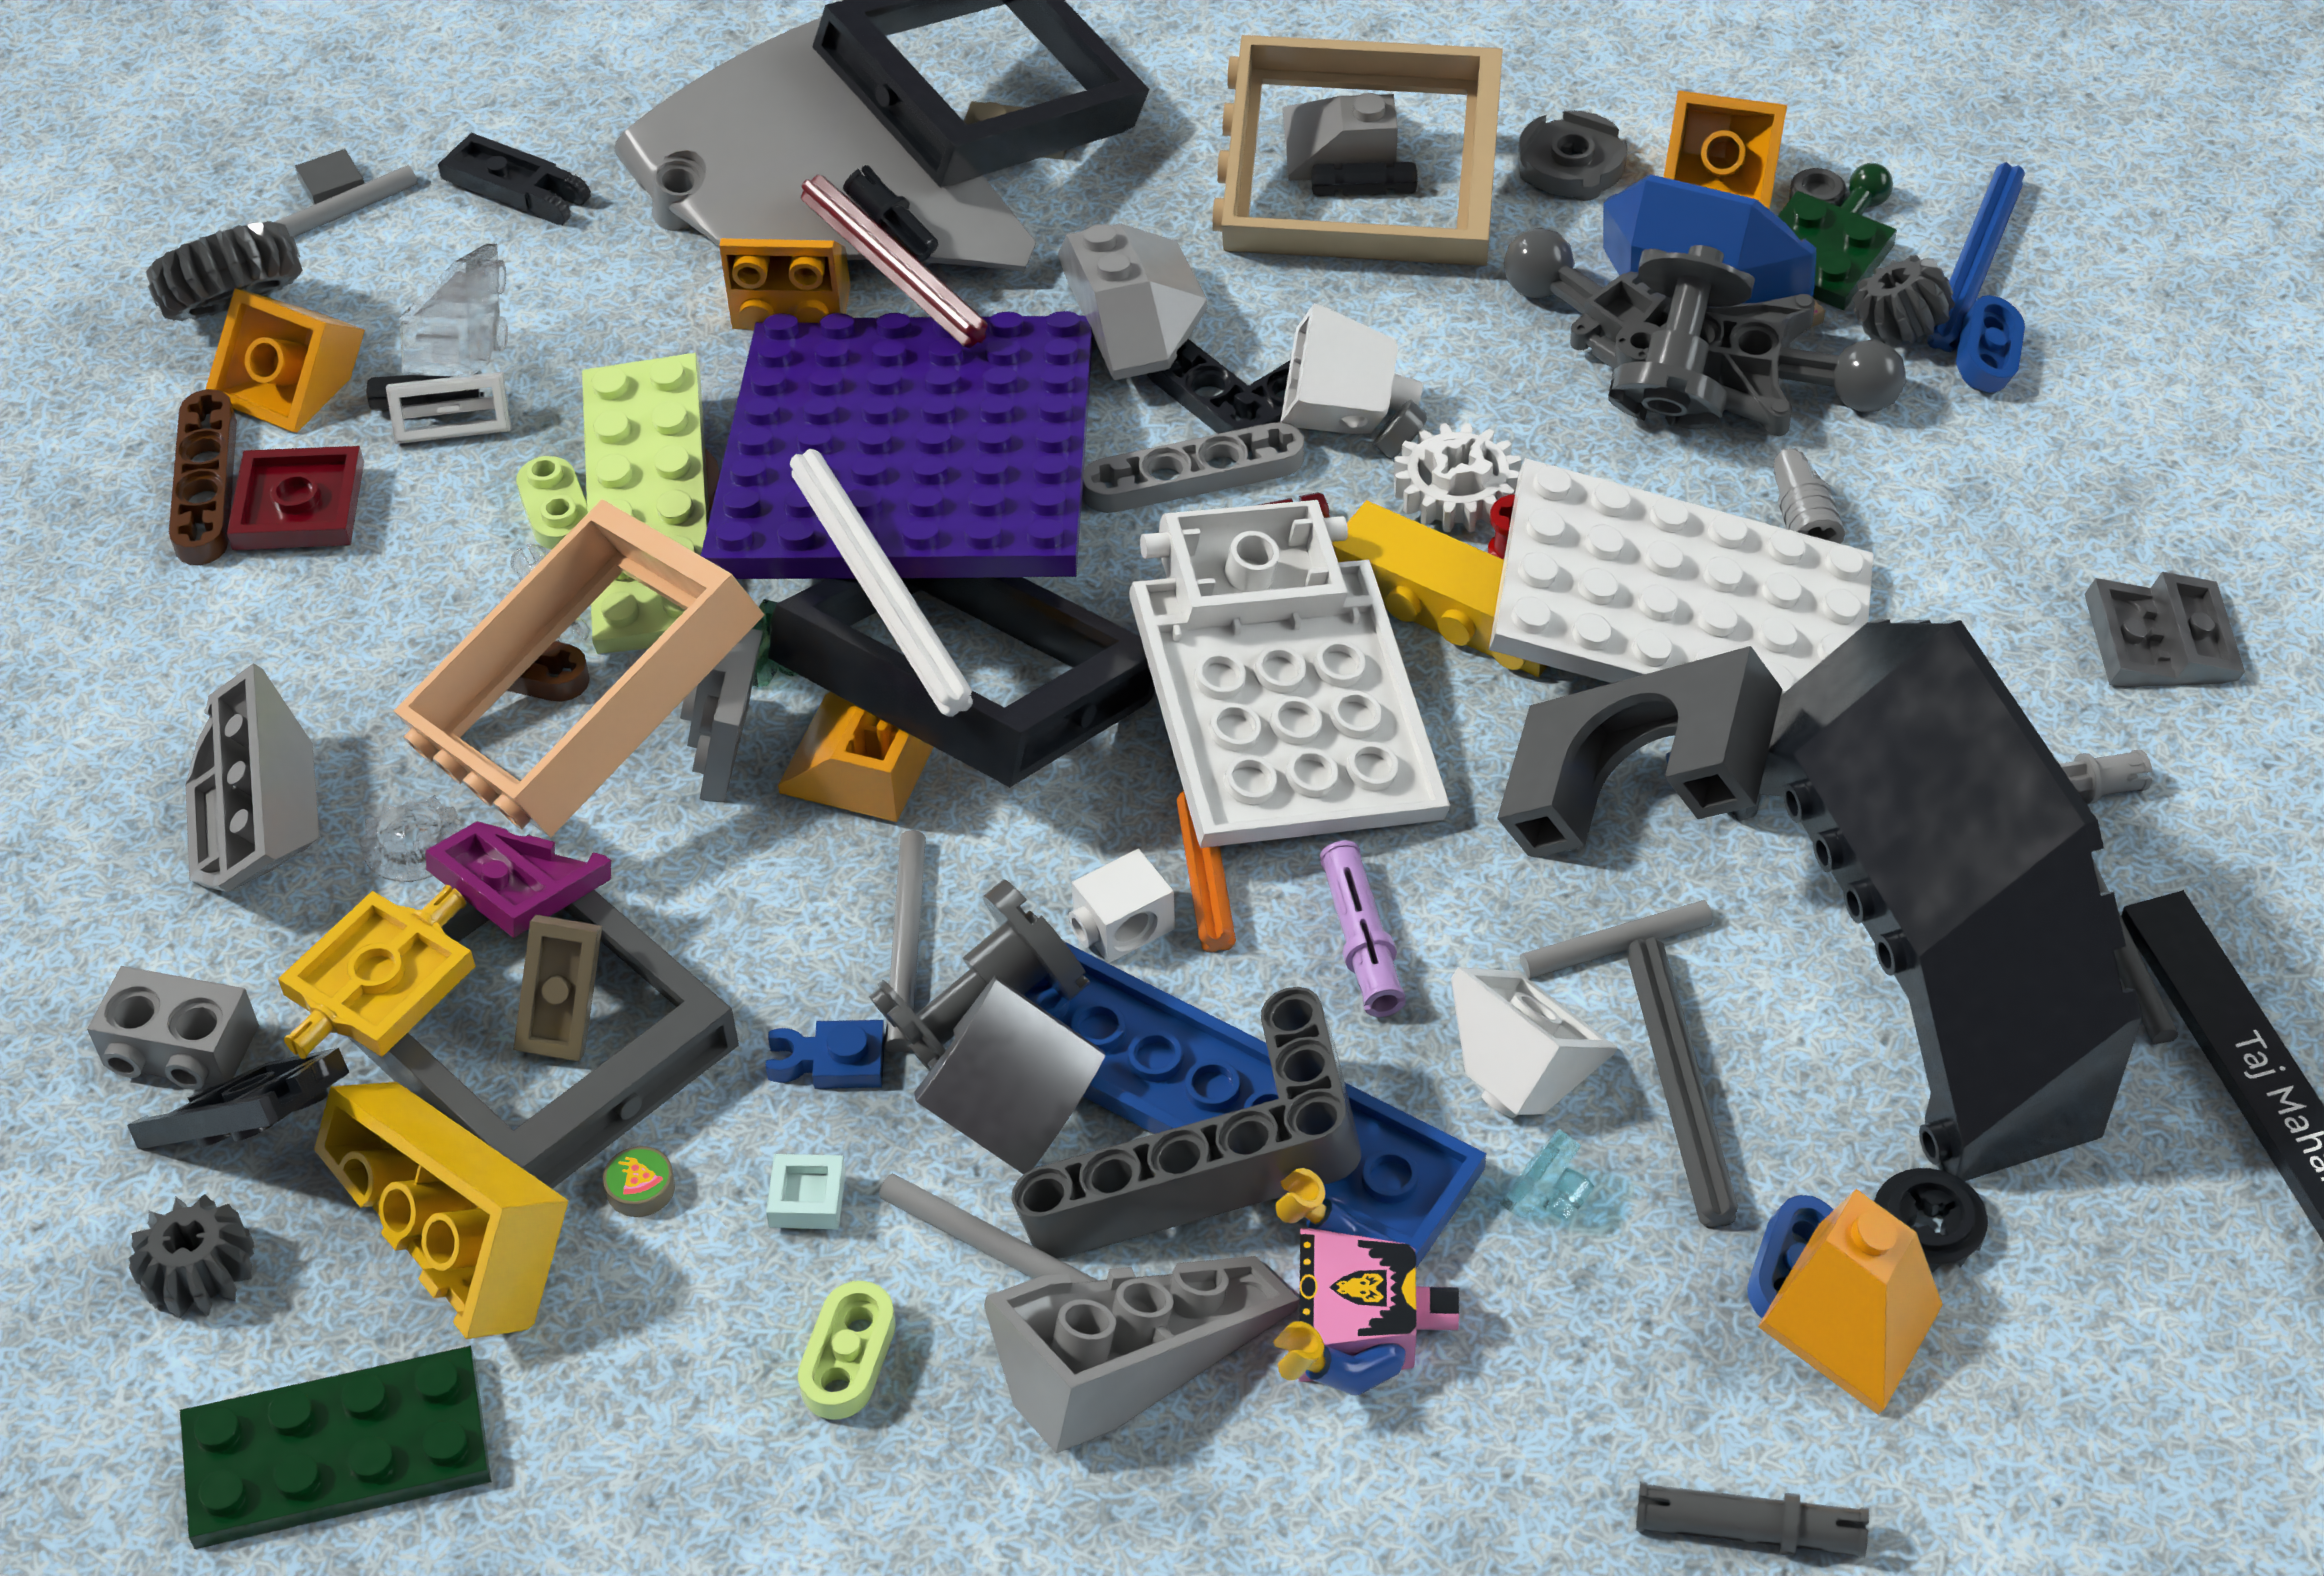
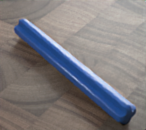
M2004 162L1995 169L1949 280L1953 290L1952 297L1955 306L1949 311L1950 319L1945 324L1935 326L1934 334L1928 336L1927 342L1931 348H1941L1945 352H1951L1958 346L1963 318L1976 302L2023 186L2022 181L2025 172L2020 165L2012 167L2009 163Z

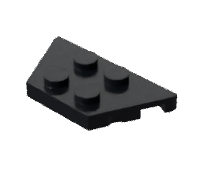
M339 1048L310 1053L305 1059L295 1056L271 1061L188 1097V1104L170 1113L151 1117L147 1115L127 1124L138 1149L196 1139L199 1147L203 1148L218 1143L232 1136L234 1142L267 1130L292 1112L307 1108L327 1098L329 1093L327 1088L350 1072Z

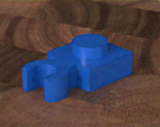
M883 1020L816 1021L815 1037H803L799 1032L789 1028H778L768 1032L770 1051H788L792 1053L791 1056L783 1060H766V1072L770 1081L786 1083L798 1079L804 1073H812L814 1089L882 1088L885 1045Z

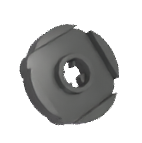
M1578 110L1563 111L1562 120H1553L1547 123V115L1531 121L1521 133L1518 149L1520 177L1524 182L1534 185L1545 192L1573 197L1580 201H1590L1600 196L1601 191L1615 185L1624 174L1628 148L1626 140L1623 143L1618 138L1619 128L1613 122L1600 115ZM1573 151L1581 153L1580 155H1570Z

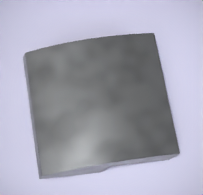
M2161 572L2152 587L2148 588L2095 578L2084 594L2109 685L2144 687L2223 684L2237 681L2245 673L2217 581Z
M994 976L953 1029L954 1041L914 1091V1096L918 1104L1024 1175L1035 1167L1059 1134L1086 1092L1106 1055L1102 1049Z

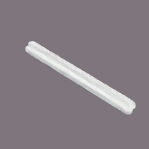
M808 449L803 455L795 454L790 461V466L793 469V479L939 711L948 717H953L959 711H967L973 704V699L970 696L972 693L971 687L821 453L814 449Z

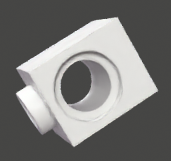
M1139 848L1071 882L1073 911L1068 914L1071 928L1078 941L1087 948L1094 945L1107 963L1175 929L1174 891Z

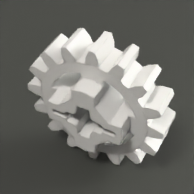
M1447 423L1440 424V434L1433 436L1430 432L1422 429L1418 431V444L1410 441H1405L1402 444V456H1395L1394 496L1398 499H1404L1403 511L1406 514L1421 511V524L1425 526L1437 519L1443 521L1444 532H1450L1455 523H1463L1468 532H1474L1477 520L1482 519L1491 525L1490 510L1494 502L1501 497L1516 493L1518 475L1521 469L1520 456L1511 455L1512 443L1508 440L1496 444L1493 443L1494 431L1491 429L1476 435L1472 434V425L1470 423H1465L1460 432H1452Z

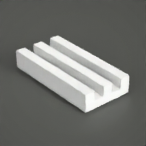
M504 371L388 384L386 392L395 444L511 431V418L508 412L509 404L504 386ZM492 387L493 396L407 406H402L400 398ZM487 409H495L496 419L405 429L404 419Z

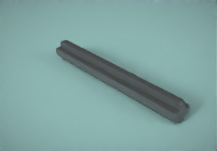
M1655 937L1647 940L1637 939L1630 944V953L1627 959L1698 1219L1707 1228L1719 1225L1727 1226L1736 1220L1735 1213L1738 1210V1204L1665 946Z

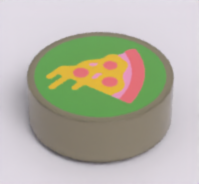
M636 1146L617 1153L607 1163L603 1172V1185L609 1204L617 1212L626 1216L644 1217L660 1211L669 1203L675 1191V1179L669 1159L661 1151L652 1147Z

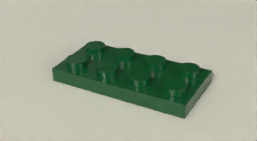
M471 1346L180 1410L188 1537L194 1549L492 1482L476 1362Z

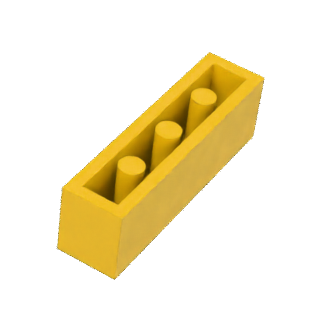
M1367 500L1347 522V539L1345 541L1332 542L1338 562L1370 560L1385 609L1395 618L1404 622L1413 621L1434 630L1454 645H1467L1494 657L1499 664L1508 669H1520L1539 678L1547 668V665L1489 650L1504 563L1503 559Z

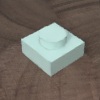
M774 1154L766 1208L769 1228L839 1229L846 1174L843 1155Z

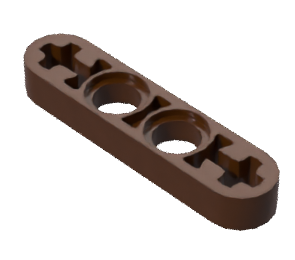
M205 389L187 396L179 408L169 535L176 556L181 562L189 565H204L217 560L225 553L229 543L227 530L231 514L237 421L230 397L216 389ZM206 414H210L211 429H204L201 422L205 420ZM216 451L219 453L209 461L201 463L192 461L196 455L202 452ZM211 491L216 493L212 499L206 502H188L192 496L200 492ZM195 523H202L205 526L206 532L202 533L201 540L195 541L197 538Z

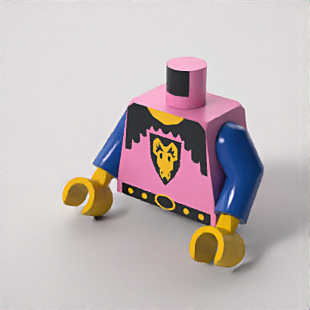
M1305 1168L1296 1169L1281 1181L1282 1188L1290 1193H1287L1276 1202L1277 1216L1287 1223H1296L1305 1217L1307 1218L1306 1225L1308 1227L1300 1228L1299 1321L1289 1324L1273 1340L1275 1347L1289 1351L1278 1363L1279 1373L1284 1379H1298V1382L1316 1381L1349 1395H1361L1398 1375L1400 1370L1414 1367L1416 1330H1458L1459 1287L1416 1286V1253L1413 1247L1409 1244L1398 1243L1394 1239L1357 1220L1331 1200L1324 1199L1325 1188L1323 1182L1313 1171Z

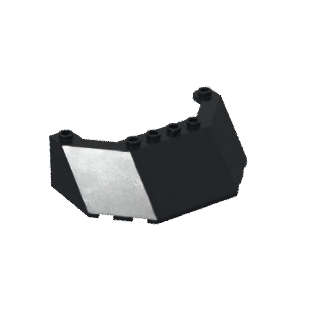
M1878 619L1867 622L1781 695L1757 804L1753 807L1732 811V813L1739 821L1754 817L1758 811L1760 794L1783 797L1790 818L1795 823H1802L1813 841V849L1818 864L1823 871L1831 872L1841 887L1850 917L1858 924L1863 923L1875 943L1876 956L1881 968L1887 975L1895 976L1909 999L1931 1093L1925 1114V1124L1919 1128V1139L1923 1152L1932 1164L1937 1165L1941 1163L1945 1172L1951 1173L1963 1181H1968L2103 1138L2142 1020V1013L2137 991L2130 988L2122 990L2113 950L2126 947L2115 894L2110 891L2100 893L2091 854V852L2104 849L2098 820L1961 620H1947L1940 623H1931L1930 620H1904L1891 623L1890 619Z

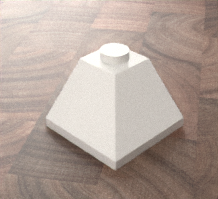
M1458 967L1451 977L1465 1074L1485 1089L1481 1095L1483 1100L1506 1116L1516 1118L1517 1115L1545 1114L1614 1055L1618 1049L1519 971Z

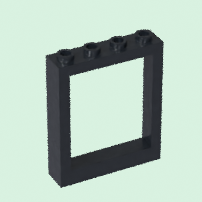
M842 0L825 5L812 46L940 188L1123 133L1135 127L1150 90L1065 0ZM1006 5L1086 90L967 125L886 36Z
M1024 577L901 578L910 594L922 590L1072 667L1069 671L1006 707L972 691L970 695L973 699L972 706L967 711H959L953 717H948L939 711L904 654L850 627L877 612L856 578L825 579L777 603L770 620V630L772 633L768 659L1008 787H1012L1142 708L1153 698L1155 691L1144 647L1139 635Z

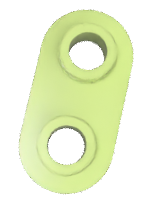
M541 456L527 462L518 471L516 483L519 496L534 538L541 546L552 550L587 515V503L574 468L568 461L562 458Z
M868 1281L848 1282L834 1289L823 1303L798 1369V1382L802 1400L806 1407L819 1417L832 1420L850 1417L862 1410L871 1398L896 1328L892 1300L889 1294L879 1285ZM865 1319L872 1323L864 1331L856 1332L848 1329V1326L855 1320ZM834 1380H844L849 1383L848 1387L841 1391L828 1392L825 1390L826 1385Z

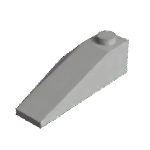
M1256 1256L1182 1262L1176 1264L1172 1274L1136 1277L1132 1267L1109 1269L1107 1280L1076 1283L1072 1282L1069 1273L1046 1274L987 1295L984 1309L1014 1407L1057 1454L1114 1431L1295 1312L1299 1304V1298Z

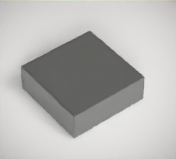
M346 149L295 165L298 180L313 205L364 184L362 175Z

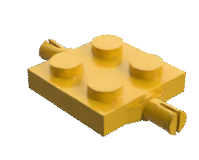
M445 885L442 891L422 910H416L396 905L372 890L278 978L283 995L311 1013L295 1030L284 1037L287 1047L295 1055L298 1054L301 1059H305L332 1032L349 1036L383 1057L476 967L471 950L448 937L441 928L460 909L466 906V901L461 893L455 888L452 890L450 885Z

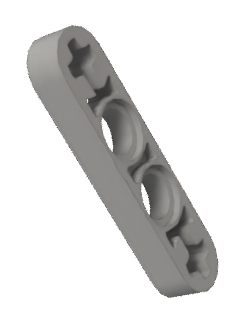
M1278 422L1101 458L1091 462L1084 470V500L1089 507L1096 511L1111 513L1285 477L1295 473L1303 464L1304 438L1296 427L1291 424ZM1274 447H1279L1282 452L1277 453ZM1248 451L1252 452V460H1248ZM1217 457H1227L1237 462L1232 467L1223 469L1214 468L1207 464L1211 459ZM1160 469H1172L1180 473L1177 478L1164 481L1151 476L1152 473ZM1135 475H1140V483L1135 484ZM1104 482H1111L1114 488H1107Z

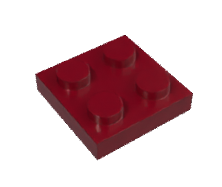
M360 446L243 450L227 530L232 550L351 545L364 468V459Z

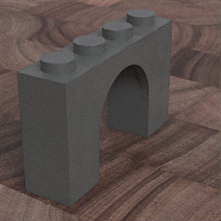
M1748 646L1530 705L1497 819L1523 851L1531 857L1538 858L1585 847L1597 800L1609 775L1625 758L1642 746L1657 739L1674 735L1665 778L1697 819L1756 806L1783 689L1754 649Z

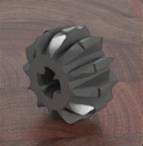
M1917 255L1910 256L1902 262H1897L1893 259L1890 265L1884 268H1875L1872 277L1862 279L1858 283L1859 290L1852 297L1855 305L1854 312L1865 334L1869 335L1871 340L1877 339L1891 347H1896L1903 341H1910L1914 344L1916 339L1922 335H1933L1934 327L1945 324L1950 319L1949 311L1955 306L1952 297L1953 290L1949 280L1945 277L1942 269L1937 266L1934 258L1920 260Z
M204 1194L192 1207H187L185 1202L175 1196L173 1211L165 1215L149 1211L148 1225L150 1229L131 1233L133 1240L131 1246L134 1254L129 1257V1270L135 1283L140 1284L145 1300L152 1304L155 1309L167 1305L169 1312L174 1313L180 1319L190 1308L191 1303L195 1302L198 1309L209 1316L212 1306L211 1298L219 1294L220 1297L236 1302L237 1288L234 1282L252 1279L251 1270L253 1266L249 1258L254 1255V1241L249 1229L244 1228L238 1212L232 1209L230 1204L217 1207L215 1202Z

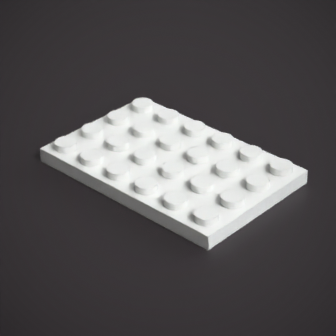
M1525 458L1518 475L1489 650L1615 683L1751 646L1783 689L1782 694H1784L1868 622L1873 553Z

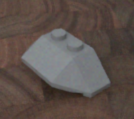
M1121 223L1115 225L1097 224L1088 227L1084 231L1066 234L1058 252V259L1083 316H1086L1092 328V335L1113 380L1169 369L1177 357L1176 351L1187 341L1207 310V298L1178 242Z
M254 663L208 696L204 713L210 717L197 739L185 784L189 880L200 886L225 892L232 891L273 871L297 853L306 850L313 842L320 838L313 743L265 671Z

